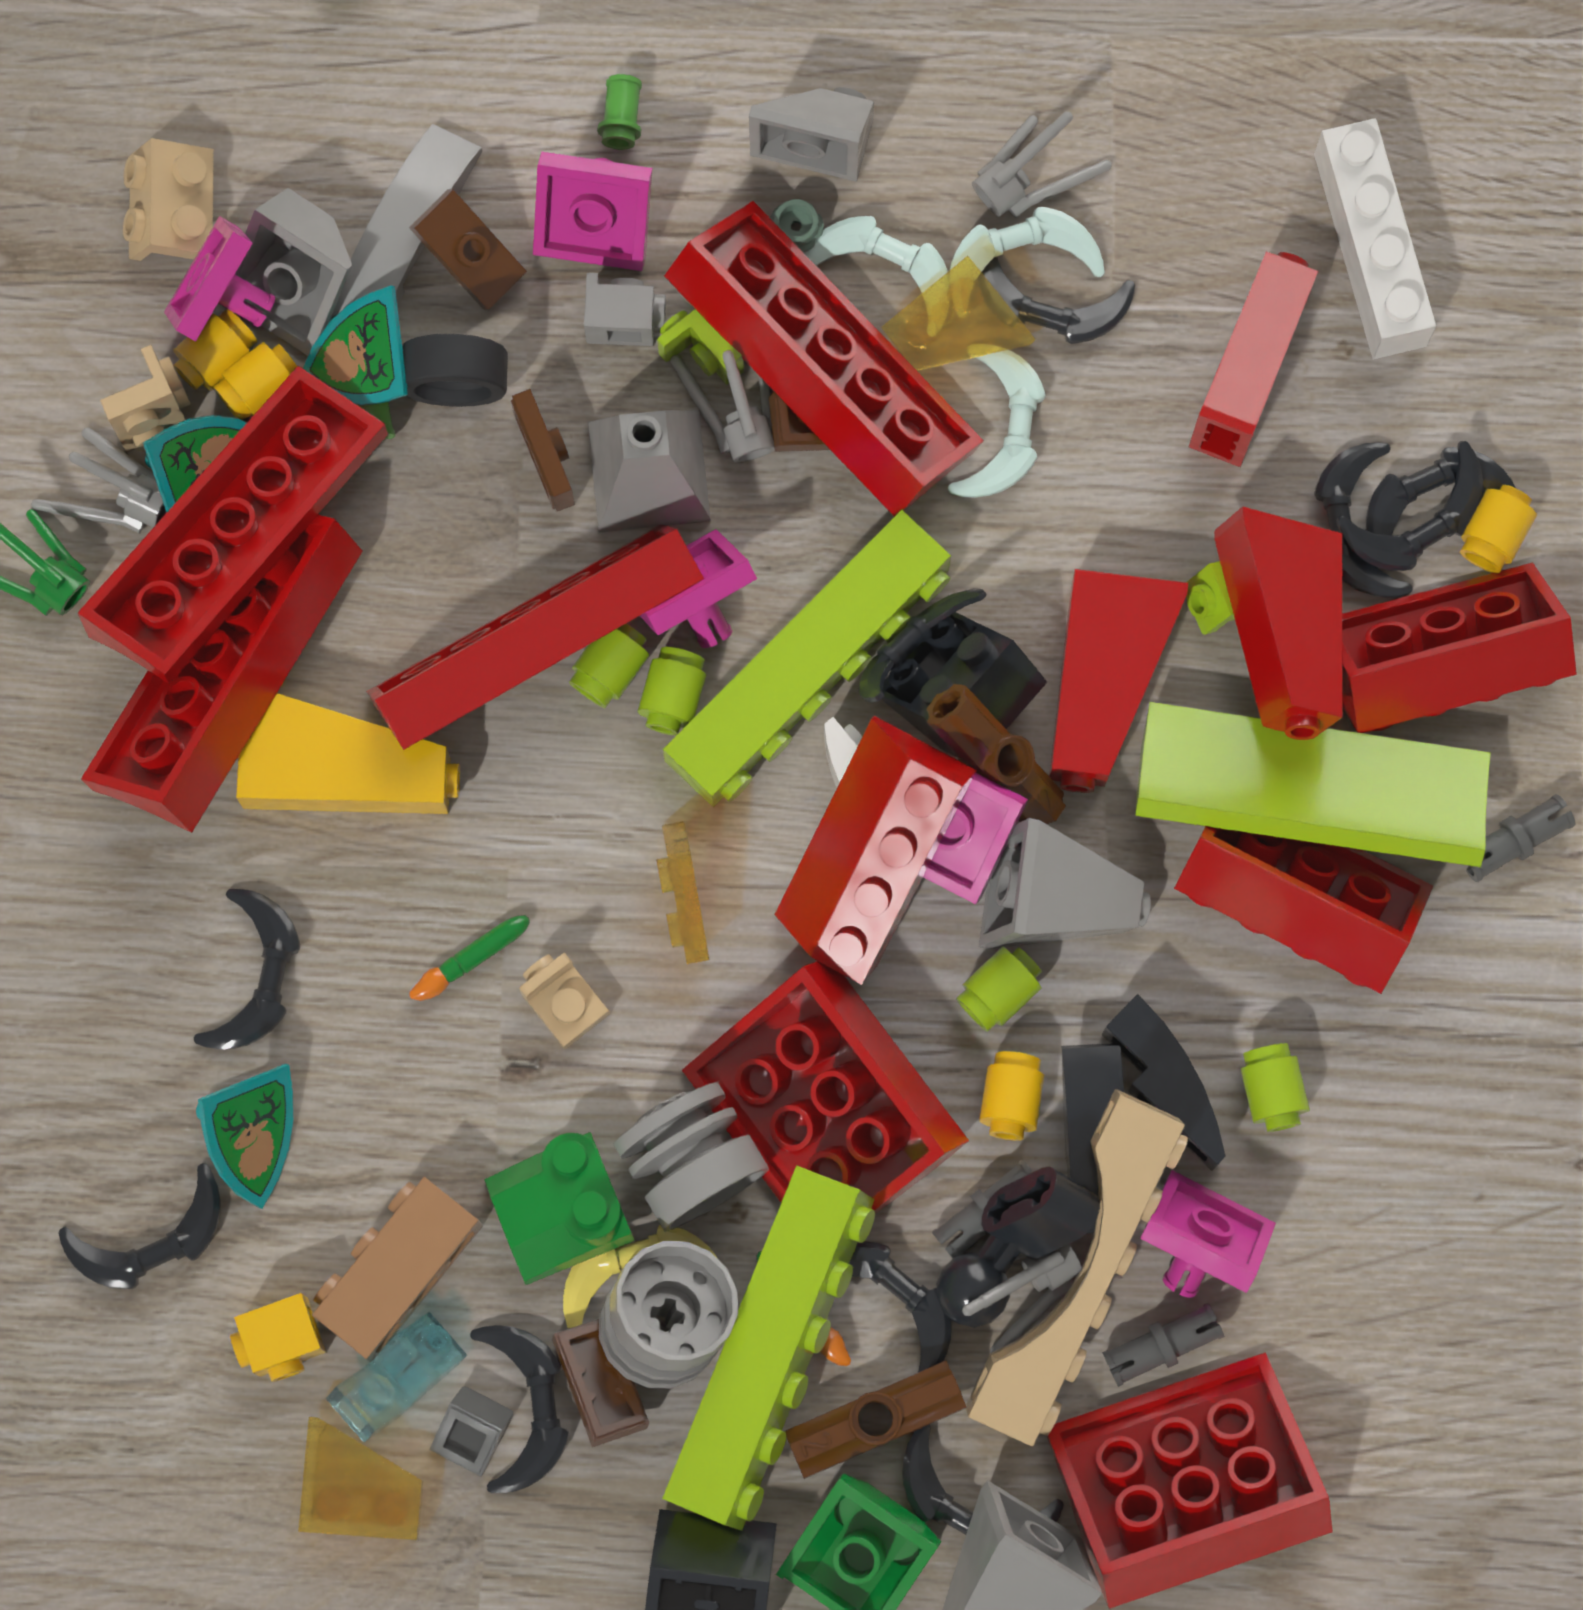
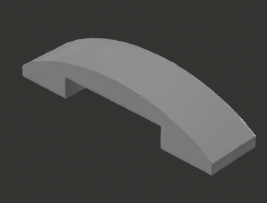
M434 124L429 127L397 172L369 221L351 258L353 266L331 317L337 316L347 305L357 299L390 285L395 286L398 306L405 293L403 284L425 246L409 227L447 189H454L459 195L482 153V147Z

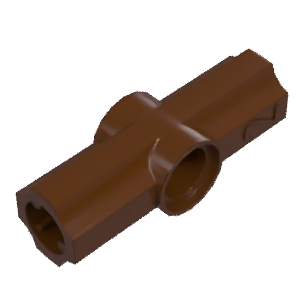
M953 684L946 691L936 694L926 709L929 713L927 723L958 755V761L977 770V774L1027 798L1028 801L1018 820L1019 822L1028 818L1040 820L1045 824L1056 822L1066 807L1063 803L1064 792L1036 763L1034 750L1030 742L1023 736L1010 734L967 686Z
M944 1361L882 1389L865 1393L852 1402L787 1429L785 1432L803 1478L806 1479L872 1449L886 1446L895 1439L966 1409L967 1406L947 1361ZM868 1404H882L888 1408L892 1415L893 1422L891 1428L881 1436H870L863 1432L859 1426L858 1415L862 1408Z

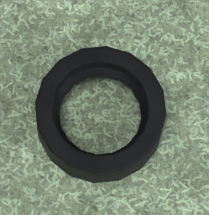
M431 334L410 339L402 346L408 391L406 397L431 405L467 407L501 400L507 392L508 352L503 345L491 339L464 334Z

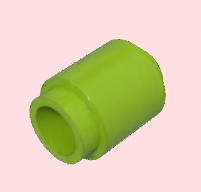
M624 624L587 645L572 666L575 673L570 679L569 684L590 701L606 708L612 699H620L650 656L642 647L647 639L630 625Z
M661 647L659 657L651 661L637 711L638 714L647 718L645 724L647 728L663 734L677 735L680 728H684L695 717L706 679V673L702 671L705 661L703 657L680 648Z
M1001 947L962 984L965 990L956 1000L964 1011L983 1030L988 1032L996 1024L1003 1026L1042 989L1036 980L1042 973V970L1021 948L1018 947L1011 953L1006 948Z
M1288 1043L1264 1046L1243 1053L1245 1067L1240 1070L1253 1123H1265L1267 1132L1285 1130L1301 1125L1299 1115L1309 1112L1310 1108L1297 1056H1291Z

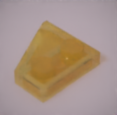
M969 255L881 327L917 371L1028 346L1036 340Z
M682 821L662 825L667 857L656 859L662 893L674 891L677 912L666 914L672 948L684 947L687 964L708 961L710 959L685 823Z
M309 1417L298 1532L419 1541L424 1481L322 1419Z

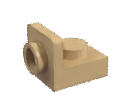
M566 953L561 954L555 960L548 954L535 962L523 974L526 982L519 988L522 997L564 1050L610 1015L609 1010L575 969Z

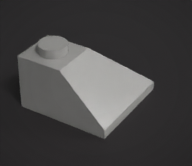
M838 87L834 91L818 88L753 105L749 114L750 156L857 182L873 124L874 101L867 100L862 93L856 90Z
M287 188L254 210L245 235L253 244L235 275L263 291L275 295V302L270 312L248 299L244 301L263 311V314L267 316L261 326L308 356L313 344L330 321L353 265L334 217Z

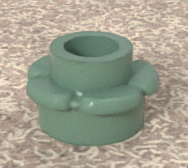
M788 200L775 208L770 216L774 223L802 252L812 249L815 246L816 238L821 237L823 234L824 222L822 216L817 214L812 204L804 200ZM799 223L802 227L799 231H793L791 225Z

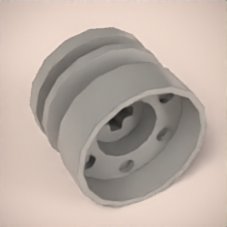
M718 1082L705 1085L693 1091L679 1093L663 1101L643 1114L632 1128L613 1143L621 1159L634 1156L645 1150L648 1151L629 1167L628 1170L633 1179L648 1176L658 1171L664 1178L645 1196L664 1232L678 1228L709 1212L749 1187L769 1171V1167L750 1135L734 1138L724 1143L719 1135L737 1119V1114L733 1107L707 1116L708 1112L726 1098Z
M662 1241L643 1248L624 1266L617 1281L609 1291L599 1314V1340L608 1361L626 1379L647 1388H674L694 1380L710 1364L731 1333L738 1315L736 1286L728 1269L710 1251L690 1242ZM656 1315L665 1318V1327L670 1329L668 1332L659 1330L660 1322L655 1318Z

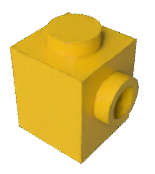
M299 1293L234 1317L239 1332L230 1334V1339L241 1368L250 1365L254 1374L259 1377L269 1374L271 1382H276L305 1371L302 1361L327 1353L315 1317L312 1316L313 1311L308 1297Z

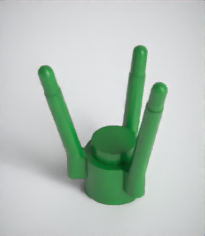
M29 509L26 512V517L59 561H56L52 556L43 560L0 523V540L35 569L29 582L36 587L32 591L0 576V590L32 604L45 616L53 609L62 616L68 613L88 590L90 580L83 576L87 569L70 555L35 510Z

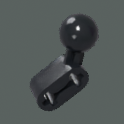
M1050 1166L1036 1170L997 1190L987 1202L981 1218L982 1228L990 1234V1237L978 1254L970 1252L954 1257L942 1269L936 1287L938 1301L943 1313L952 1321L973 1328L992 1323L1004 1312L1010 1294L971 1316L963 1314V1307L977 1299L980 1295L1008 1280L1006 1272L1020 1253L1031 1259L1039 1258L1086 1235L1093 1227L1099 1214L1100 1200L1098 1196Z

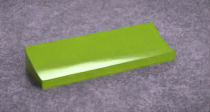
M1149 702L1141 744L1135 816L1481 867L1486 850V806L1491 752L1327 728L1314 739L1296 740L1286 736L1285 732L1263 727L1261 718Z

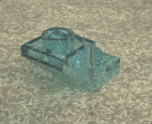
M428 1312L395 1335L372 1362L337 1385L326 1397V1400L365 1443L403 1415L468 1355L436 1318Z

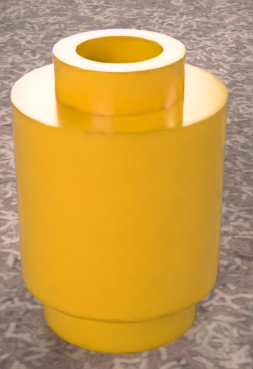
M226 308L219 316L211 314L196 342L186 337L173 349L179 359L173 366L183 380L194 390L204 385L207 389L213 391V387L224 379L221 373L250 352L249 349L257 342V339L246 324L235 313Z
M262 342L221 373L224 379L213 388L236 418L244 421L250 415L253 416L295 370L297 365L280 344L270 349L265 342Z
M1502 485L1500 490L1487 489L1461 536L1464 544L1460 554L1481 569L1500 573L1504 564H1511L1537 517L1535 510L1530 507L1532 499L1521 490L1509 485Z
M1012 1051L995 1053L994 1064L987 1067L979 1118L980 1123L990 1127L989 1135L1000 1139L1019 1141L1024 1139V1132L1037 1130L1045 1075L1040 1072L1041 1060L1038 1057Z

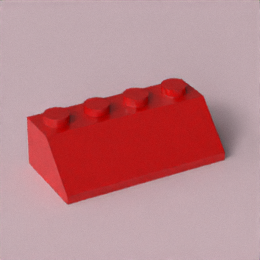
M1533 562L1502 570L1500 573L1483 575L1342 614V707L1357 733L1382 731L1397 723L1423 716H1437L1452 708L1478 701H1492L1504 694L1533 686H1548L1556 680L1577 675L1571 617Z
M876 716L871 718L774 914L811 958L861 985L878 966L977 770Z
M1205 826L1174 889L1187 895L1194 903L1203 907L1213 908L1240 922L1247 930L1257 934H1264L1291 948L1298 956L1307 960H1315L1335 970L1351 983L1368 987L1382 994L1411 942L1433 885L1361 849Z

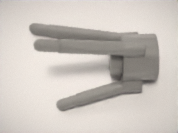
M1064 112L1012 160L1010 157L1038 123V118L1031 115L1017 129L993 160L977 172L979 177L972 182V186L982 202L994 215L1000 217L1009 210L1017 218L1029 207L1110 170L1112 163L1109 160H1104L1025 195L1024 190L1031 183L1021 168L1073 119L1071 112Z
M730 350L724 351L722 356L737 411L726 416L728 426L724 427L681 357L673 355L670 360L671 364L714 433L721 454L731 452L733 462L740 463L758 459L775 451L769 397L773 392L760 376L762 415H760L758 407H749L733 352Z
M84 428L82 436L132 474L125 477L77 452L70 453L69 460L88 472L121 488L116 505L125 508L124 513L41 499H34L31 503L32 508L35 510L121 525L139 534L145 524L154 527L167 513L153 472L90 428Z
M1070 1244L1039 1258L1024 1259L1021 1261L1024 1269L1022 1272L985 1292L963 1307V1314L971 1316L1029 1282L1039 1292L1048 1287V1290L991 1347V1353L1015 1342L1057 1299L1068 1293L1072 1286L1069 1280L1078 1276L1082 1269ZM1020 1253L1016 1260L1024 1258L1026 1256Z

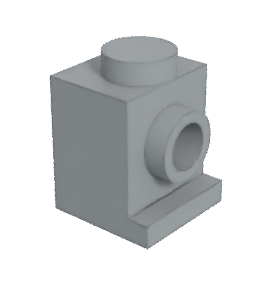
M587 273L584 330L587 344L653 346L654 328H661L665 324L666 294H654V286H644V283L638 279L616 278L611 280L610 284H600L598 273Z

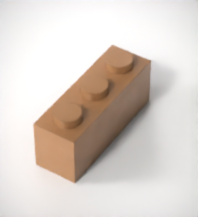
M423 1177L417 1186L412 1182H408L397 1193L388 1207L394 1213L380 1231L372 1227L363 1235L351 1252V1255L357 1260L342 1278L334 1273L323 1284L313 1299L319 1307L312 1316L371 1363L379 1356L483 1227L477 1218L426 1177Z

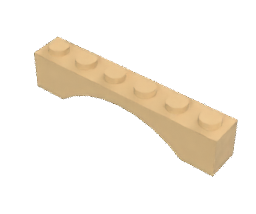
M1114 1090L1090 1141L1097 1168L1100 1210L1096 1219L1094 1237L1084 1265L1066 1296L1041 1323L1017 1341L990 1353L966 1403V1411L969 1418L1032 1447L1039 1433L1045 1436L1049 1435L1062 1406L1061 1403L1055 1401L1064 1380L1071 1383L1074 1382L1084 1363L1087 1350L1080 1348L1085 1335L1089 1327L1099 1329L1108 1313L1112 1297L1105 1293L1115 1273L1123 1276L1133 1260L1137 1244L1130 1240L1140 1220L1148 1223L1151 1215L1155 1213L1163 1191L1156 1188V1185L1166 1166L1174 1169L1185 1150L1188 1137L1181 1134L1185 1124L1179 1118L1122 1091Z

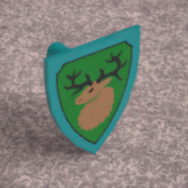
M393 285L371 292L347 305L329 322L318 337L303 366L304 370L356 405L367 406L384 403L408 395L396 290Z
M216 415L190 418L164 429L143 442L146 451L145 463L153 471L166 512L170 510L247 422L238 418Z
M283 1064L198 1099L196 1115L201 1120L207 1151L219 1176L237 1196L260 1209H263L277 1184L289 1151L294 1121L293 1088L289 1064Z

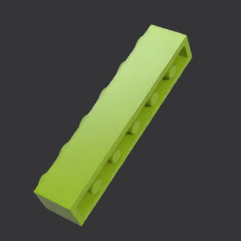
M901 510L663 748L664 761L712 807L723 797L728 802L733 801L752 781L753 777L748 772L763 757L769 762L774 760L789 745L793 737L788 732L803 717L810 722L827 707L832 700V696L828 692L842 677L848 682L856 678L872 659L867 652L882 637L887 642L892 641L907 626L906 622L911 618L907 612L921 598L928 603L944 589L951 579L946 574L950 568L951 555Z
M796 1166L738 1309V1315L731 1333L725 1341L662 1499L741 1531L746 1520L751 1521L756 1516L764 1495V1489L760 1487L768 1464L774 1465L777 1462L785 1445L786 1432L782 1431L791 1408L796 1409L805 1396L808 1387V1376L805 1375L811 1357L813 1353L817 1354L822 1350L829 1336L831 1322L827 1320L835 1297L841 1298L850 1284L853 1267L849 1262L857 1242L863 1243L872 1229L875 1211L871 1207L875 1199L857 1188Z

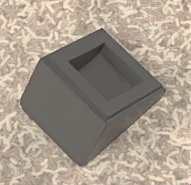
M462 1387L450 1402L429 1450L482 1476L513 1417V1411L468 1387Z

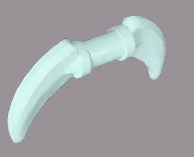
M1047 207L1036 208L1033 212V217L1026 218L1025 222L999 230L996 228L988 230L983 225H977L961 241L950 265L949 292L956 314L960 318L968 315L969 298L976 279L994 257L1003 255V251L1030 243L1033 245L1044 243L1056 246L1072 253L1083 261L1095 277H1101L1105 271L1099 247L1092 235L1077 220L1061 211Z
M860 216L844 219L825 228L821 237L816 238L815 246L809 251L804 252L816 266L834 256L856 252H865L870 255L876 254L902 266V270L911 274L925 298L928 312L927 334L933 338L942 329L951 304L949 273L944 260L932 244L925 243L921 247L914 244L910 246L884 234V230L876 227L874 217Z
M971 344L967 347V352L971 357L982 361L993 370L1004 385L1009 395L1008 407L1011 409L1008 434L1004 438L1003 448L983 470L967 479L951 483L948 486V491L951 495L978 498L1002 492L1021 480L1037 460V453L1031 448L1030 432L1033 412L1036 411L1037 404L1041 403L1046 397L1043 385L1034 369L1021 356L1008 349L988 344Z

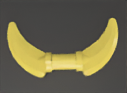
M659 1225L657 1234L649 1235V1239L623 1245L572 1266L565 1283L563 1295V1312L568 1329L581 1325L591 1298L611 1275L621 1273L624 1266L643 1248L662 1241L690 1242L710 1251L716 1258L717 1256L706 1243L687 1230L678 1227L664 1232L661 1225Z

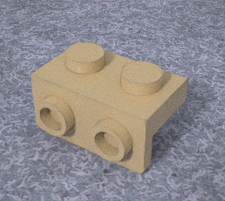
M151 138L128 157L124 168V184L127 188H130L129 209L123 222V236L126 241H129V259L141 261L151 253L195 259L213 228L214 149Z
M152 345L142 348L141 352L153 378L100 400L106 416L126 452L133 449L140 452L145 451L143 442L164 429L186 420L181 409L191 405L170 357L158 360Z

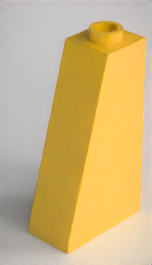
M278 693L238 756L236 798L243 809L448 814L449 798H459L460 764L451 763L446 746L422 739L403 750L389 728Z

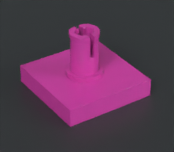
M541 151L537 164L533 255L643 271L646 259L653 168L616 163L606 158L589 159Z
M221 216L217 219L164 311L175 330L195 342L217 304L250 321L252 325L259 327L267 316L263 314V311L244 300L248 299L269 312L275 302V295L267 293L235 275L253 243L238 226Z
M717 529L687 545L704 579L640 615L657 635L688 619L702 648H710L718 644L707 621H709L713 631L716 634L718 633L723 641L731 636L733 630L730 624L727 623L717 602L757 580V577L748 559Z
M975 773L923 878L976 905L981 900L1028 799Z
M1171 1170L1162 1187L1163 1193L1155 1213L1151 1215L1140 1239L1175 1256L1169 1269L1163 1275L1165 1286L1174 1292L1184 1272L1188 1270L1190 1272L1179 1295L1195 1297L1206 1273L1247 1293L1258 1273L1276 1223Z

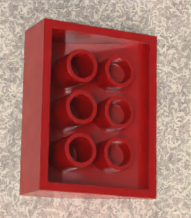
M818 961L799 969L682 1069V1072L695 1089L711 1083H719L726 1098L712 1109V1112L716 1113L733 1107L737 1114V1119L726 1130L733 1139L750 1135L769 1167V1171L762 1178L781 1203L796 1166L863 1191L875 1199L871 1209L876 1214L969 1142V1139L845 976Z
M1266 1352L1058 1422L1047 1436L1086 1551L1109 1609L1333 1532L1329 1496Z

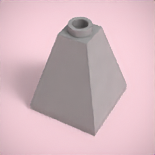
M663 410L624 414L588 422L599 533L657 527L660 524L668 526L711 521L699 410Z
M1028 818L1016 824L986 888L979 947L995 949L1125 933L1139 926L1143 927L1146 924L1150 913L1151 897L1149 893L1143 892L1144 882L1044 822Z
M987 1480L980 1490L942 1610H1083L1095 1603L1101 1596L1102 1590L1082 1538Z

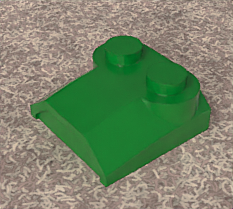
M591 1132L583 1135L579 1133L561 1134L552 1139L543 1152L484 1179L525 1285L635 1241Z
M843 1473L775 1575L782 1580L784 1578L789 1580L830 1610H896L942 1541L929 1529L924 1521L867 1482L860 1481Z

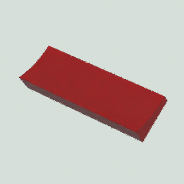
M754 201L690 240L665 273L664 277L742 355L746 363L894 517L901 510L905 511L944 476L971 456L984 442L969 424Z
M297 366L78 611V616L88 638L128 657L170 684L387 437L388 432L385 423L300 366Z
M317 515L170 684L149 670L146 672L81 777V780L92 791L138 807L191 833L194 831L363 552L336 519Z
M660 524L366 692L402 749L405 750L702 581L704 577L677 528Z

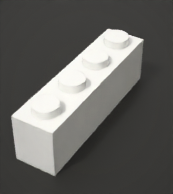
M1374 118L1323 130L1314 156L1372 359L1427 347L1436 328V323L1377 120Z

